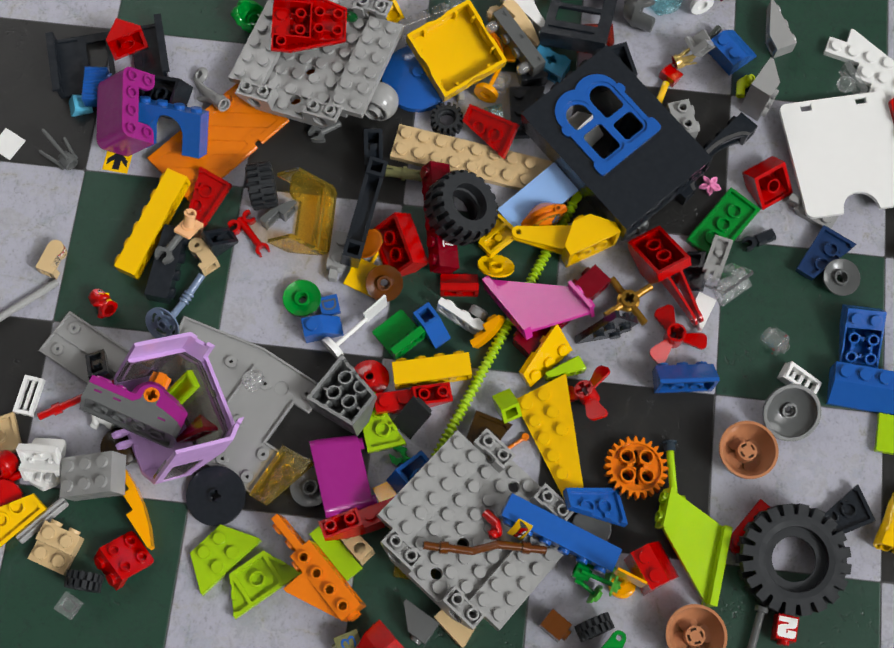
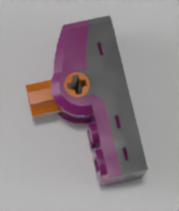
M153 371L148 382H142L137 385L132 392L120 384H112V381L102 376L92 375L81 395L79 408L84 412L166 448H173L188 415L180 402L167 392L172 379L167 374Z

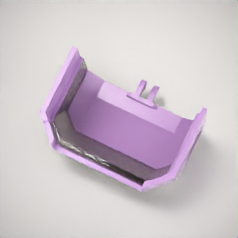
M191 332L134 343L114 376V385L120 384L132 392L137 385L142 382H148L153 371L167 374L172 379L168 387L169 389L187 370H192L200 387L182 404L188 415L180 434L199 414L218 427V431L194 442H175L173 448H166L125 429L113 432L111 434L113 439L128 436L129 440L121 441L115 445L117 450L132 447L142 475L154 485L189 476L220 455L233 441L244 419L242 417L236 423L234 422L208 358L215 345L210 342L205 343L197 338V335Z

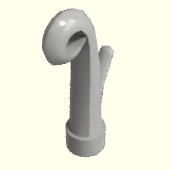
M205 67L198 68L194 74V83L204 96L197 97V100L211 103L221 112L228 110L231 104L230 100L203 84L208 77V71Z

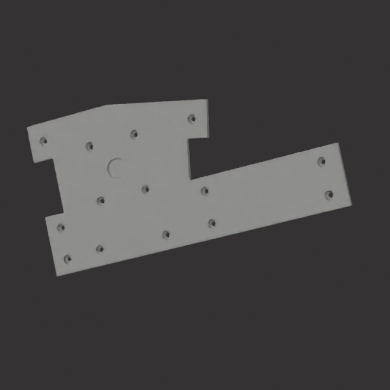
M71 311L67 313L38 350L87 384L89 378L85 355L104 349L107 355L108 366L113 375V378L108 380L112 381L129 352L128 349ZM184 316L179 325V334L191 332L197 335V338L205 343L210 342L215 345L208 356L234 422L236 423V420L244 417L230 445L224 452L209 461L207 465L210 467L223 466L231 469L239 475L246 491L252 495L281 454V451L267 443V441L293 405L310 414L312 408L307 397L318 383L267 349ZM183 356L171 379L177 381L187 370H192L200 384V387L185 401L190 418L193 421L201 414L218 427V431L200 438L199 441L202 444L222 439L225 431L199 366ZM146 361L132 363L126 373L146 365L148 366L149 363Z

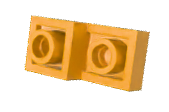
M494 314L486 319L487 322L482 324L485 332L480 331L476 333L474 338L470 340L472 347L479 349L490 341L502 327L505 321L504 316Z

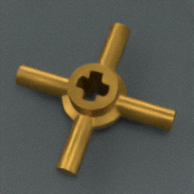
M615 276L610 278L611 285L619 295L617 297V304L603 312L604 317L615 310H622L624 312H632L634 316H637L639 323L642 326L645 325L648 321L638 308L639 298L653 290L651 283L635 292L633 290H624Z

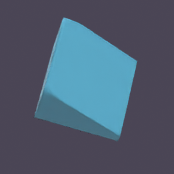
M82 95L71 96L69 100L71 117L93 113L92 107L84 105L81 99Z

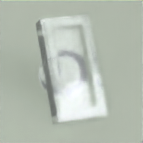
M850 61L845 62L839 71L842 77L837 81L838 90L843 93L852 92L853 95L866 93L868 88Z

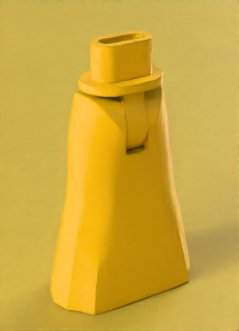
M892 493L888 502L885 515L873 542V546L876 549L887 552L892 549L891 553L893 554L894 493Z

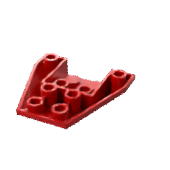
M273 0L271 51L293 53L345 43L347 8L329 0Z

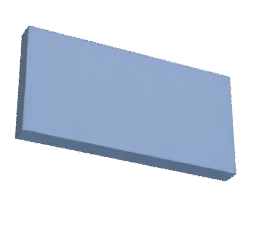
M554 162L499 207L497 211L513 227L521 226V222L536 205L544 202L563 204L577 193L578 189Z

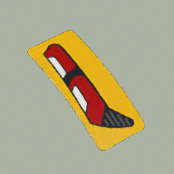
M518 519L507 534L522 540L532 529L533 525Z

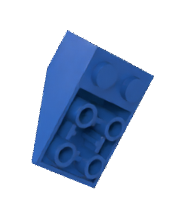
M842 305L839 332V362L878 368L887 315L886 311L880 308Z

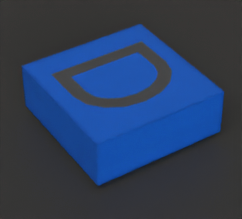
M337 294L321 297L320 309L322 315L332 316L341 314Z

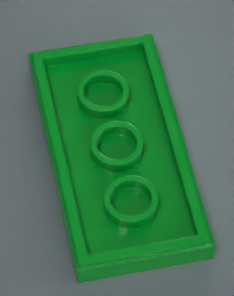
M731 187L685 242L697 251H706L708 254L715 234L731 239L734 242L761 209Z

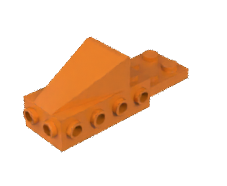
M279 514L272 517L271 520L275 523L272 527L279 535L287 538L285 543L292 551H295L290 555L293 559L291 564L298 572H301L299 576L283 589L287 593L341 621L353 622L361 616L360 611L366 607V604L317 543L311 540L305 543L285 517Z

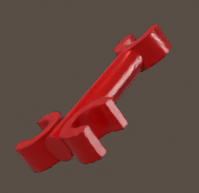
M248 209L237 220H230L227 225L229 228L234 225L237 226L233 230L234 235H238L241 229H243L256 247L257 256L261 258L260 250L264 248L269 253L270 248L268 244L261 242L249 225H253L256 222V218L247 219V216L251 214Z

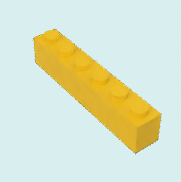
M167 168L165 173L161 174L157 188L151 192L149 203L143 207L139 221H136L133 225L132 234L125 240L121 254H118L115 258L114 267L119 272L136 280L140 279L160 241L164 224L169 225L191 184L187 176Z

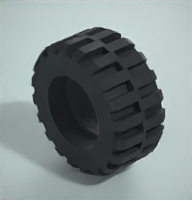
M453 170L432 184L425 195V215L429 219L430 227H433L435 229L434 232L438 236L441 235L444 241H450L454 245L466 246L476 242L494 228L498 218V212L496 211L498 210V203L495 202V194L491 192L489 184L486 185L485 180L482 177H477V174L473 172ZM453 196L465 204L469 212V219L463 217L454 205Z

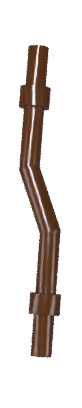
M496 540L473 547L452 545L445 541H440L439 543L423 542L424 550L438 551L439 554H448L449 552L476 555L495 549L520 551L521 554H546L547 552L546 546L533 545L531 542L526 541L517 543Z

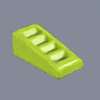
M576 356L547 371L544 379L545 381H551L564 374L567 377L583 374L586 371V366L580 356Z

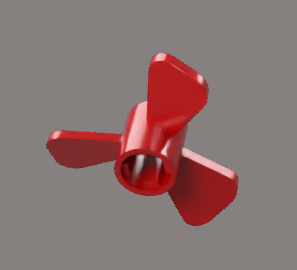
M667 304L655 311V319L666 330L663 341L652 347L649 351L650 357L657 364L665 363L671 348L679 347L682 342L700 350L706 348L707 336L704 333H686L685 327L675 322V311L672 305ZM672 332L676 333V338H671Z
M602 365L594 370L590 381H579L575 387L568 385L570 402L580 400L586 409V416L593 421L605 418L608 415L607 410L599 403L600 396L595 389L610 374V369Z

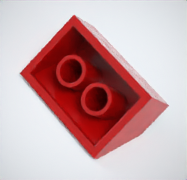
M394 212L373 228L382 235L383 243L378 252L383 265L395 267L401 276L417 272L428 264L410 213Z

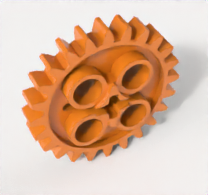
M629 436L625 439V442L620 439L618 445L615 443L612 445V449H609L607 452L609 456H606L604 459L607 464L603 468L609 470L605 473V477H611L608 484L614 483L613 490L619 488L620 496L624 492L627 493V499L631 495H634L635 500L640 495L643 500L646 499L647 494L652 497L654 491L657 493L660 491L659 486L663 487L665 484L663 480L668 477L664 472L669 468L663 466L667 459H661L664 452L658 453L659 446L651 447L652 441L646 444L644 437L641 441H638L637 436L632 441ZM622 455H627L630 461H625ZM641 456H646L649 462L643 461ZM622 474L629 475L631 480H625ZM642 475H647L650 481H645Z

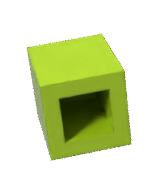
M510 388L492 396L495 409L504 424L522 416L519 402Z

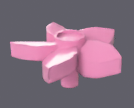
M703 176L704 183L699 186V189H707L706 192L709 196L713 191L721 190L720 185L717 184V177H713L710 180L708 177Z

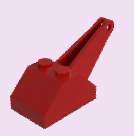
M660 225L628 241L629 252L640 274L651 284L661 281L693 326H696L698 322H703V316L683 272V269L691 266V257ZM670 276L674 277L679 289L677 288V286L675 285L674 281Z

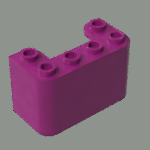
M126 67L98 84L96 140L101 149L129 157L154 144V132L149 125L138 122L139 89L144 91L153 89L155 75L133 67Z

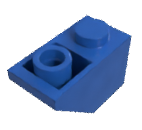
M429 302L413 312L414 322L418 327L421 325L425 330L426 338L434 349H437L451 339L440 316Z

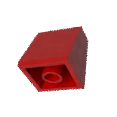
M659 541L642 546L631 552L624 559L631 574L647 581L644 587H639L643 596L679 577Z

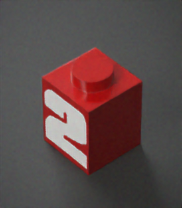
M781 613L775 614L771 640L777 641L776 644L781 646H789V644L795 643L799 617Z

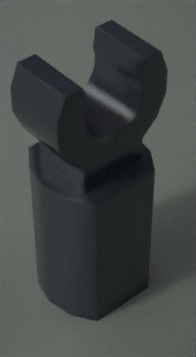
M770 228L753 235V237H744L741 243H750L751 246L746 248V252H750L755 246L759 247L775 241L776 234Z

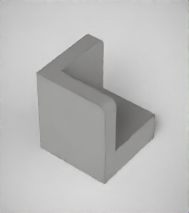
M701 30L693 37L686 36L684 38L693 55L700 58L715 48L706 30Z

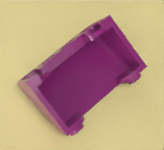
M356 435L309 441L326 518L356 507L357 510H361L377 503L376 494L371 495L361 450L365 449L362 437L358 438Z

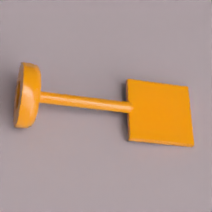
M509 46L505 47L504 56L507 62H515L516 58L512 55ZM501 69L494 73L489 84L483 82L475 86L474 94L480 100L486 103L496 102L498 91L493 87V84Z
M618 567L613 574L619 576L618 581H621V589L617 593L613 592L612 595L619 599L628 598L634 593L636 586L642 588L647 584V581Z

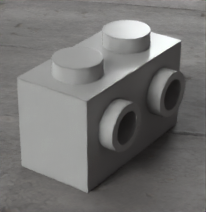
M689 99L668 103L666 109L696 139L700 131V125L695 120L694 106L690 105Z

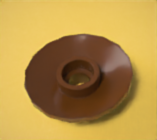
M390 265L376 266L366 277L367 292L377 301L385 294L387 302L394 300L402 291V276L395 267ZM382 279L387 280V284L384 286L380 284Z

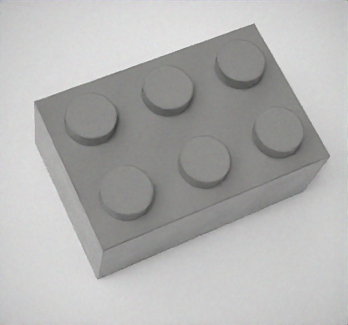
M107 451L61 458L59 498L80 501L125 495L126 455Z

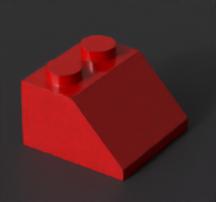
M774 156L742 172L746 189L762 210L793 193L785 161Z

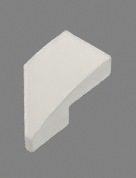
M699 292L695 301L704 319L703 322H698L697 330L701 332L716 303V299Z

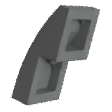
M292 200L274 207L260 218L261 225L268 230L279 218L286 222L298 210L297 202Z

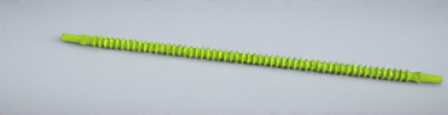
M579 191L572 196L571 201L567 202L568 211L556 225H568L567 222H570V218L573 217L572 213H575L574 209H577V203L582 199ZM541 250L542 255H538L539 259H536L537 264L533 265L532 273L528 274L529 277L526 278L527 282L525 283H536L535 280H539L540 271L544 270L545 262L549 261L550 253L553 252ZM508 317L505 319L499 333H496L497 337L493 338L494 342H491L492 347L488 348L487 356H484V361L480 362L481 366H478L479 371L475 372L474 380L470 381L469 389L465 390L466 395H462L461 404H458V409L454 410L456 413L452 414L453 419H449L450 424H447L448 428L444 429L445 433L441 434L442 439L439 438L440 443L436 444L437 448L433 449L434 453H431V456L454 434V431L458 430L456 427L460 426L459 421H463L462 416H465L464 412L468 411L467 407L471 406L470 402H473L472 397H475V392L479 391L477 388L481 387L480 383H483V378H486L485 373L489 372L490 364L494 363L493 359H496V354H499L498 349L502 348L500 345L504 344L503 340L507 339L508 331H511V326H514Z

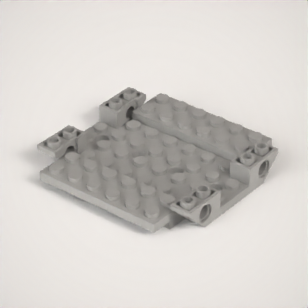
M268 0L228 77L230 82L239 84L235 94L257 110L320 128L335 124L339 116L347 118L348 115L363 118L404 31L403 24L383 20L387 17L393 2L389 0H329L346 7L347 11H352L358 15L356 22H347L346 42L293 53L271 51L273 0ZM309 70H315V72L310 75L306 74ZM295 99H300V100H301L299 103H297V104H295V105L292 104V102H293Z
M486 428L473 442L474 445L457 430L377 515L391 530L380 543L391 562L451 619L473 630L484 618L492 627L499 631L563 556V554L557 551L558 548L553 545L546 546L540 543L539 538L533 535L532 537L525 536L522 540H519L507 534L511 527L503 524L502 519H500L502 536L496 540L517 543L526 541L531 542L533 545L546 546V554H521L520 551L495 549L476 555L449 552L448 554H439L438 551L424 550L423 542L439 543L440 541L449 542V544L457 545L458 540H464L467 546L473 547L496 541L489 538L488 531L491 530V525L482 518V514L485 510L489 509L499 518L508 497L512 494L508 488L509 483L517 486V492L513 494L566 521L574 512L567 510L565 501L546 483L540 487L512 460L516 455L489 429ZM432 569L440 571V579L435 580L431 577Z

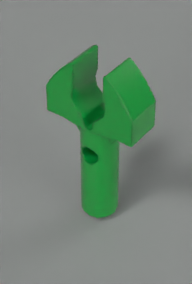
M403 446L393 447L394 451L401 454L400 458H395L389 454L392 464L396 467L410 459L406 453L407 448Z

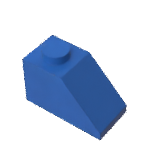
M315 315L301 318L306 343L320 341L325 337L335 338L344 336L341 319L338 316Z

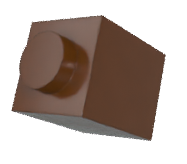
M554 609L550 611L538 626L557 643L561 639L565 641L572 632L569 630L572 624Z

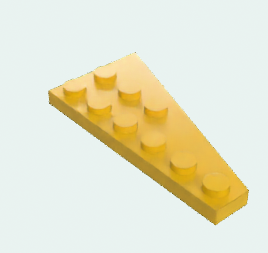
M566 374L517 398L522 417L563 498V490L565 488H584Z

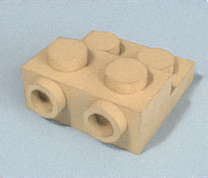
M53 519L51 522L45 520L35 538L37 542L27 559L66 576L67 570H69L85 539L79 536L81 532L71 527L67 531L61 528L62 523Z

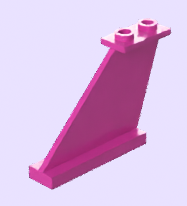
M488 275L482 279L485 291L526 340L533 337L532 332L586 315H590L591 318L595 316L593 301L589 297L586 298L579 285L575 286L571 280L568 281V286L492 280Z

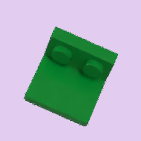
M402 309L372 331L376 339L394 360L401 358L426 338L425 330L422 326L417 327Z

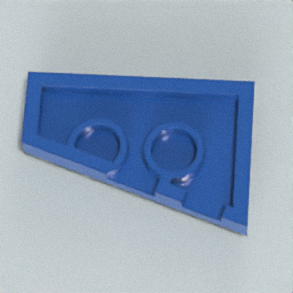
M565 488L563 490L567 510L621 527L628 525L618 489Z

